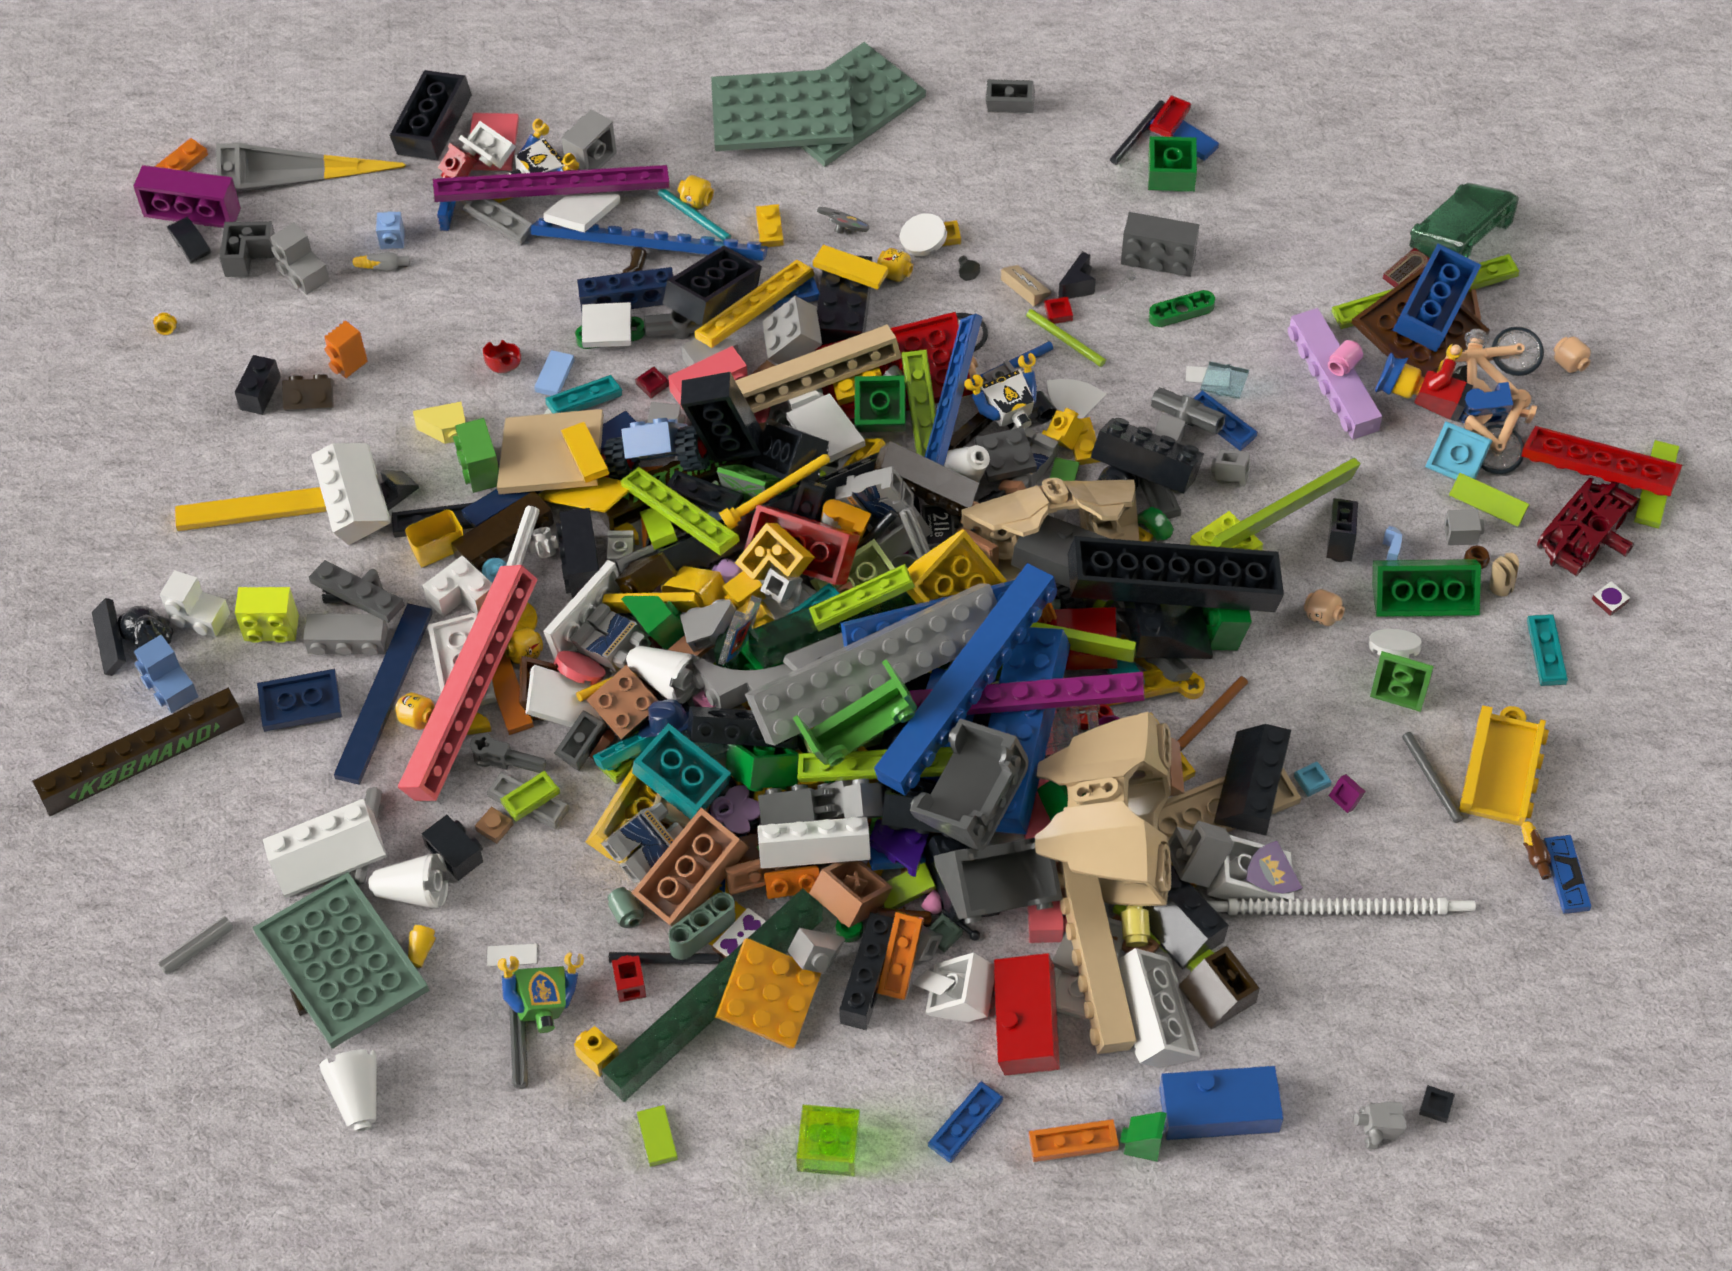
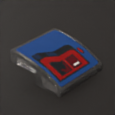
M751 596L746 613L735 610L719 658V664L724 665L732 660L747 643L761 604V598Z

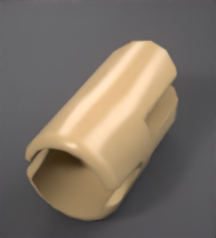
M1505 553L1504 557H1498L1492 564L1489 588L1497 596H1508L1509 592L1512 593L1514 591L1519 568V559L1516 554Z

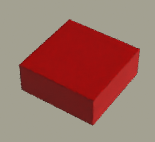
M1068 297L1045 300L1044 307L1050 322L1057 324L1073 321V312Z

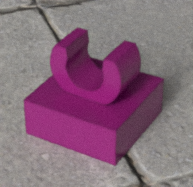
M1345 774L1339 778L1328 796L1345 812L1349 813L1355 809L1366 791Z

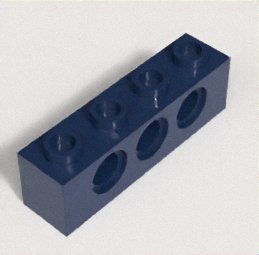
M672 267L577 279L581 312L582 305L630 302L631 309L663 305L667 280L673 277Z

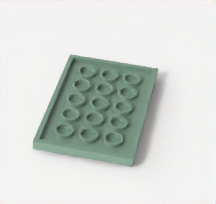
M865 42L825 68H848L854 143L800 146L824 167L926 97V90Z
M848 68L711 77L715 151L854 143Z
M349 872L252 927L255 935L331 1049L430 991L427 983Z

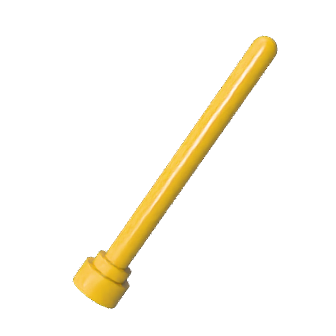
M821 455L736 509L733 507L721 511L719 514L729 529L738 526L737 523L741 521L740 518L754 510L757 505H762L830 462L829 455Z

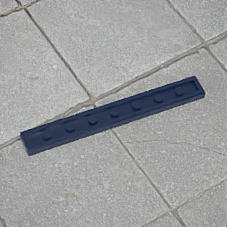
M626 410L603 424L601 455L606 451L604 445L607 444V440L622 437L621 429L629 428L630 423L636 422ZM495 489L462 509V514L475 528L530 492L499 494L498 490Z
M407 603L334 772L335 779L360 785L433 612L431 608Z

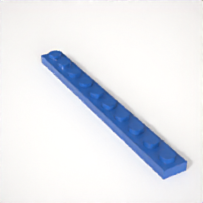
M540 218L539 221L531 225V235L707 255L724 245L748 259L761 261L766 258L768 246H761V243L756 241L741 244L736 239H724L723 242L715 241V238L710 236H702L701 239L691 238L692 235L690 234L670 236L665 231H655L652 234L645 233L644 229L639 228L631 229V231L622 230V227L608 226V229L599 228L598 224H594L586 232H581L546 222L544 218Z

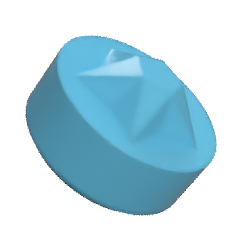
M490 558L483 564L482 574L493 583L500 566H506L507 563L500 558Z

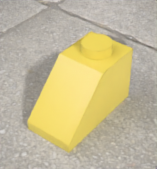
M462 402L413 411L417 430L444 444L454 443L453 436L457 435L455 425L466 423Z

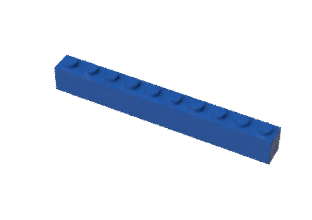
M1028 563L1025 565L915 712L914 717L909 720L876 764L874 770L878 781L903 795H906L910 788H914L917 785L924 769L932 765L936 753L949 742L951 729L957 725L959 719L965 720L967 711L980 700L984 688L987 684H991L994 681L999 668L1003 663L1005 664L1009 661L1013 649L1025 639L1027 630L1040 619L1042 610L1047 603H1051L1056 597L1057 588L1054 576Z

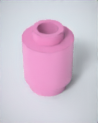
M1344 341L1329 358L1328 367L1330 371L1337 376L1348 374L1363 358L1361 346L1355 341Z

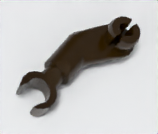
M634 247L630 252L632 256L630 266L625 268L622 273L643 271L647 252L643 247Z

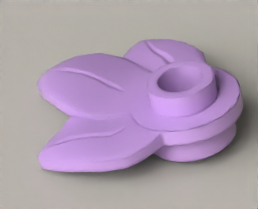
M738 785L730 788L725 796L716 798L711 805L710 812L712 817L718 822L724 823L729 831L745 834L750 832L749 821H753L760 816L759 802L748 798L749 789H747V786ZM724 808L729 809L727 812L720 813Z

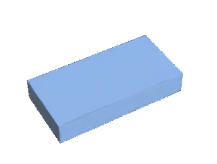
M551 350L534 386L535 392L549 396L560 393L575 361L574 355Z

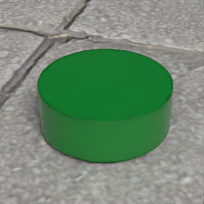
M837 920L836 934L837 936L844 937V942H855L863 934V923L861 921L849 928Z

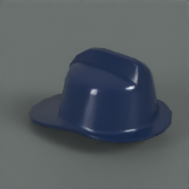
M674 699L655 701L648 709L649 720L640 727L638 734L646 738L655 737L668 723L681 733L687 730L689 711H685L682 705Z

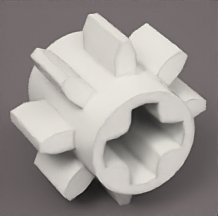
M548 527L535 529L528 545L530 553L537 552L539 558L553 556L556 553L555 548H559L557 532L551 533Z

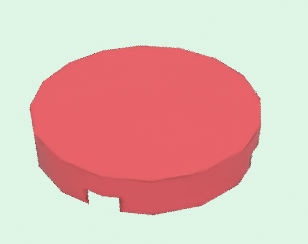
M560 651L554 661V665L558 666L557 669L561 674L577 683L584 684L586 680L591 681L590 685L592 686L601 682L606 674L604 668L599 663L577 652Z

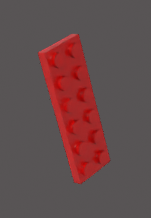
M1539 426L1533 428L1521 457L1528 458L1533 462H1544L1559 469L1566 468L1577 471L1581 475H1592L1602 478L1607 482L1625 484L1633 489L1648 490L1659 496H1671L1683 466L1682 464Z

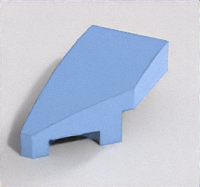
M1390 525L1386 529L1383 540L1384 545L1390 546L1386 560H1398L1402 533L1398 528Z

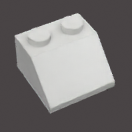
M974 952L936 963L933 972L953 979L955 982L941 996L929 991L925 1014L965 1022L988 1017L995 982L994 965Z

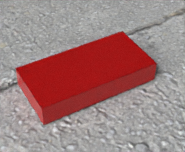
M1170 95L1151 123L1150 131L1165 137H1172L1190 111L1191 103Z

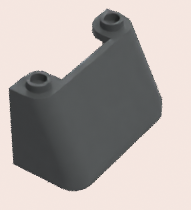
M959 719L957 725L949 733V742L953 750L949 762L931 795L922 792L916 796L911 803L910 812L921 822L973 849L983 851L988 846L1027 772L1029 760L1017 736Z
M1035 838L990 845L983 851L971 848L933 856L935 867L959 919H965V924L982 921L981 915L1032 905H1036L1037 910L1053 907V901L1063 900L1055 860L1036 853Z

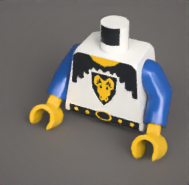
M538 118L532 125L535 133L529 136L515 157L516 170L509 172V174L578 170L579 162L572 153L566 154L562 159L545 138L540 139V136L547 135L550 129L546 123L543 124V121Z
M1032 353L1028 354V365L1024 362L1023 355L1018 358V364L1024 368V372L1019 369L983 384L982 377L976 374L973 375L975 386L972 384L971 379L965 381V388L973 391L972 397L981 415L996 421L999 426H1006L1014 422L1017 428L1023 427L1025 430L1031 425L1032 422L1028 416L1032 413L1037 395L1035 371L1031 369L1036 362V358Z

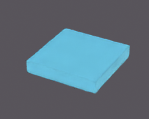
M1445 421L1425 467L1454 480L1457 479L1459 473L1476 479L1493 441Z

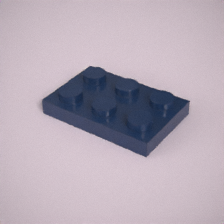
M335 668L257 683L264 732L342 717Z

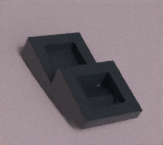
M188 216L167 226V230L178 248H181L189 263L211 254V249Z

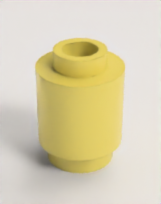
M1127 906L1126 910L1121 912L1122 938L1126 941V946L1143 947L1148 945V939L1150 938L1148 910L1143 909V906Z

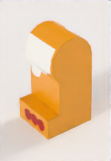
M830 499L823 505L820 521L821 523L860 535L859 545L868 527L871 513L842 501Z

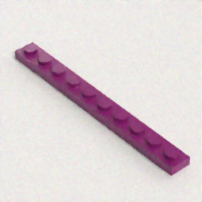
M667 165L433 179L434 202L669 188Z
M1143 672L987 684L982 691L980 700L970 707L966 715L1145 701ZM933 689L909 691L917 706L916 711Z

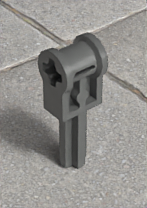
M477 734L470 741L474 762L480 767L494 766L507 770L508 766L511 765L537 773L543 772L546 768L547 761L545 758L511 750L510 743L495 740L488 734Z

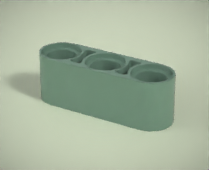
M724 892L715 894L670 928L668 932L670 954L674 958L684 960L691 957L735 922V902L732 895Z

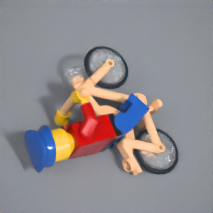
M1509 327L1495 337L1492 347L1485 348L1486 344L1489 343L1490 337L1483 330L1472 329L1471 332L1465 334L1468 349L1462 352L1463 350L1459 345L1451 344L1446 350V357L1441 361L1437 373L1427 371L1425 377L1421 376L1422 372L1419 368L1406 364L1408 358H1396L1393 353H1390L1376 385L1375 392L1383 391L1388 395L1394 393L1407 399L1416 395L1415 404L1449 420L1457 422L1459 419L1465 423L1464 429L1491 439L1493 442L1481 466L1486 472L1501 475L1512 472L1519 467L1524 458L1521 457L1524 443L1521 436L1513 428L1519 416L1525 417V423L1530 424L1536 414L1537 406L1532 405L1529 410L1525 409L1531 403L1529 392L1523 389L1518 390L1489 361L1494 360L1495 364L1502 371L1513 376H1524L1534 372L1541 365L1544 358L1543 344L1534 332L1524 327ZM1456 362L1467 363V382L1452 378ZM1477 364L1498 384L1495 391H1492L1483 380L1477 378ZM1505 421L1504 425L1494 424L1489 425L1487 427L1484 426L1486 423Z

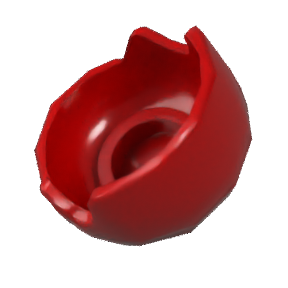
M501 340L500 344L493 345L489 341L483 347L484 361L487 367L495 373L510 372L516 369L522 360L520 348L513 343H506L504 340Z

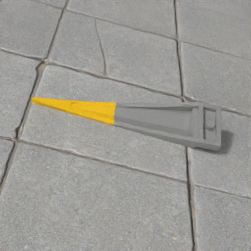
M243 143L216 144V175L232 177L236 191L243 192L398 169L406 166L403 162L323 155Z

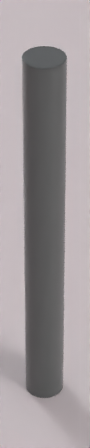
M1411 732L1405 733L1402 736L1404 742L1454 823L1460 822L1463 819L1461 812Z

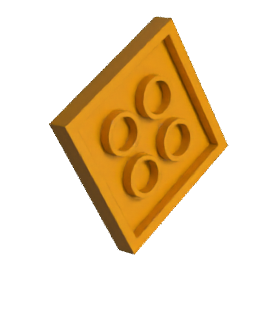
M746 938L741 946L715 1017L793 1049L795 1048L821 973L804 970L793 957Z

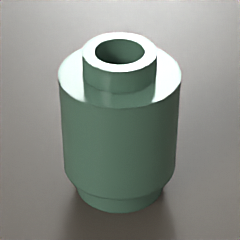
M625 887L613 890L608 895V906L622 928L638 926L644 916V911L635 896Z

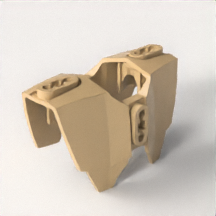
M1048 478L1042 481V486L1038 487L1036 485L961 510L964 528L972 531L973 527L979 526L977 530L972 532L999 546L998 570L1007 581L1015 580L1022 571V569L1011 565L1014 546L1019 536L1024 537L1037 533L1047 514L1057 512V510L1079 509L1081 528L1110 539L1139 541L1134 480L1062 481L1059 478Z
M1149 712L1121 718L1073 737L1068 747L1038 762L1036 775L1038 778L1067 786L1068 806L1064 808V811L1057 813L1052 821L1035 835L1036 853L1067 863L1070 870L1074 873L1098 877L1104 903L1131 906L1167 905L1168 892L1171 889V853L1167 836L1158 830V817L1165 802L1171 796V733L1167 723L1159 724L1155 716Z

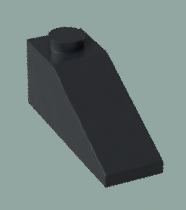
M1333 498L1326 558L1336 562H1352L1357 535L1358 501Z

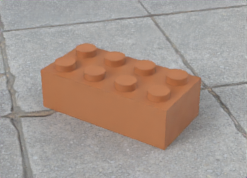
M700 808L631 893L672 927L709 899L726 878L725 868L736 865L750 847L704 809Z

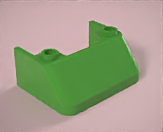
M887 659L882 663L892 679L814 728L810 729L798 715L793 717L812 752L824 765L836 766L840 764L849 753L897 723L907 722L914 717L917 706L901 677Z

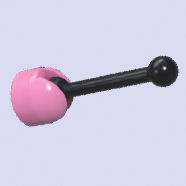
M933 890L926 897L921 907L925 911L931 912V914L943 913L948 917L939 893ZM962 921L954 922L969 934L971 940H979V931L970 929Z

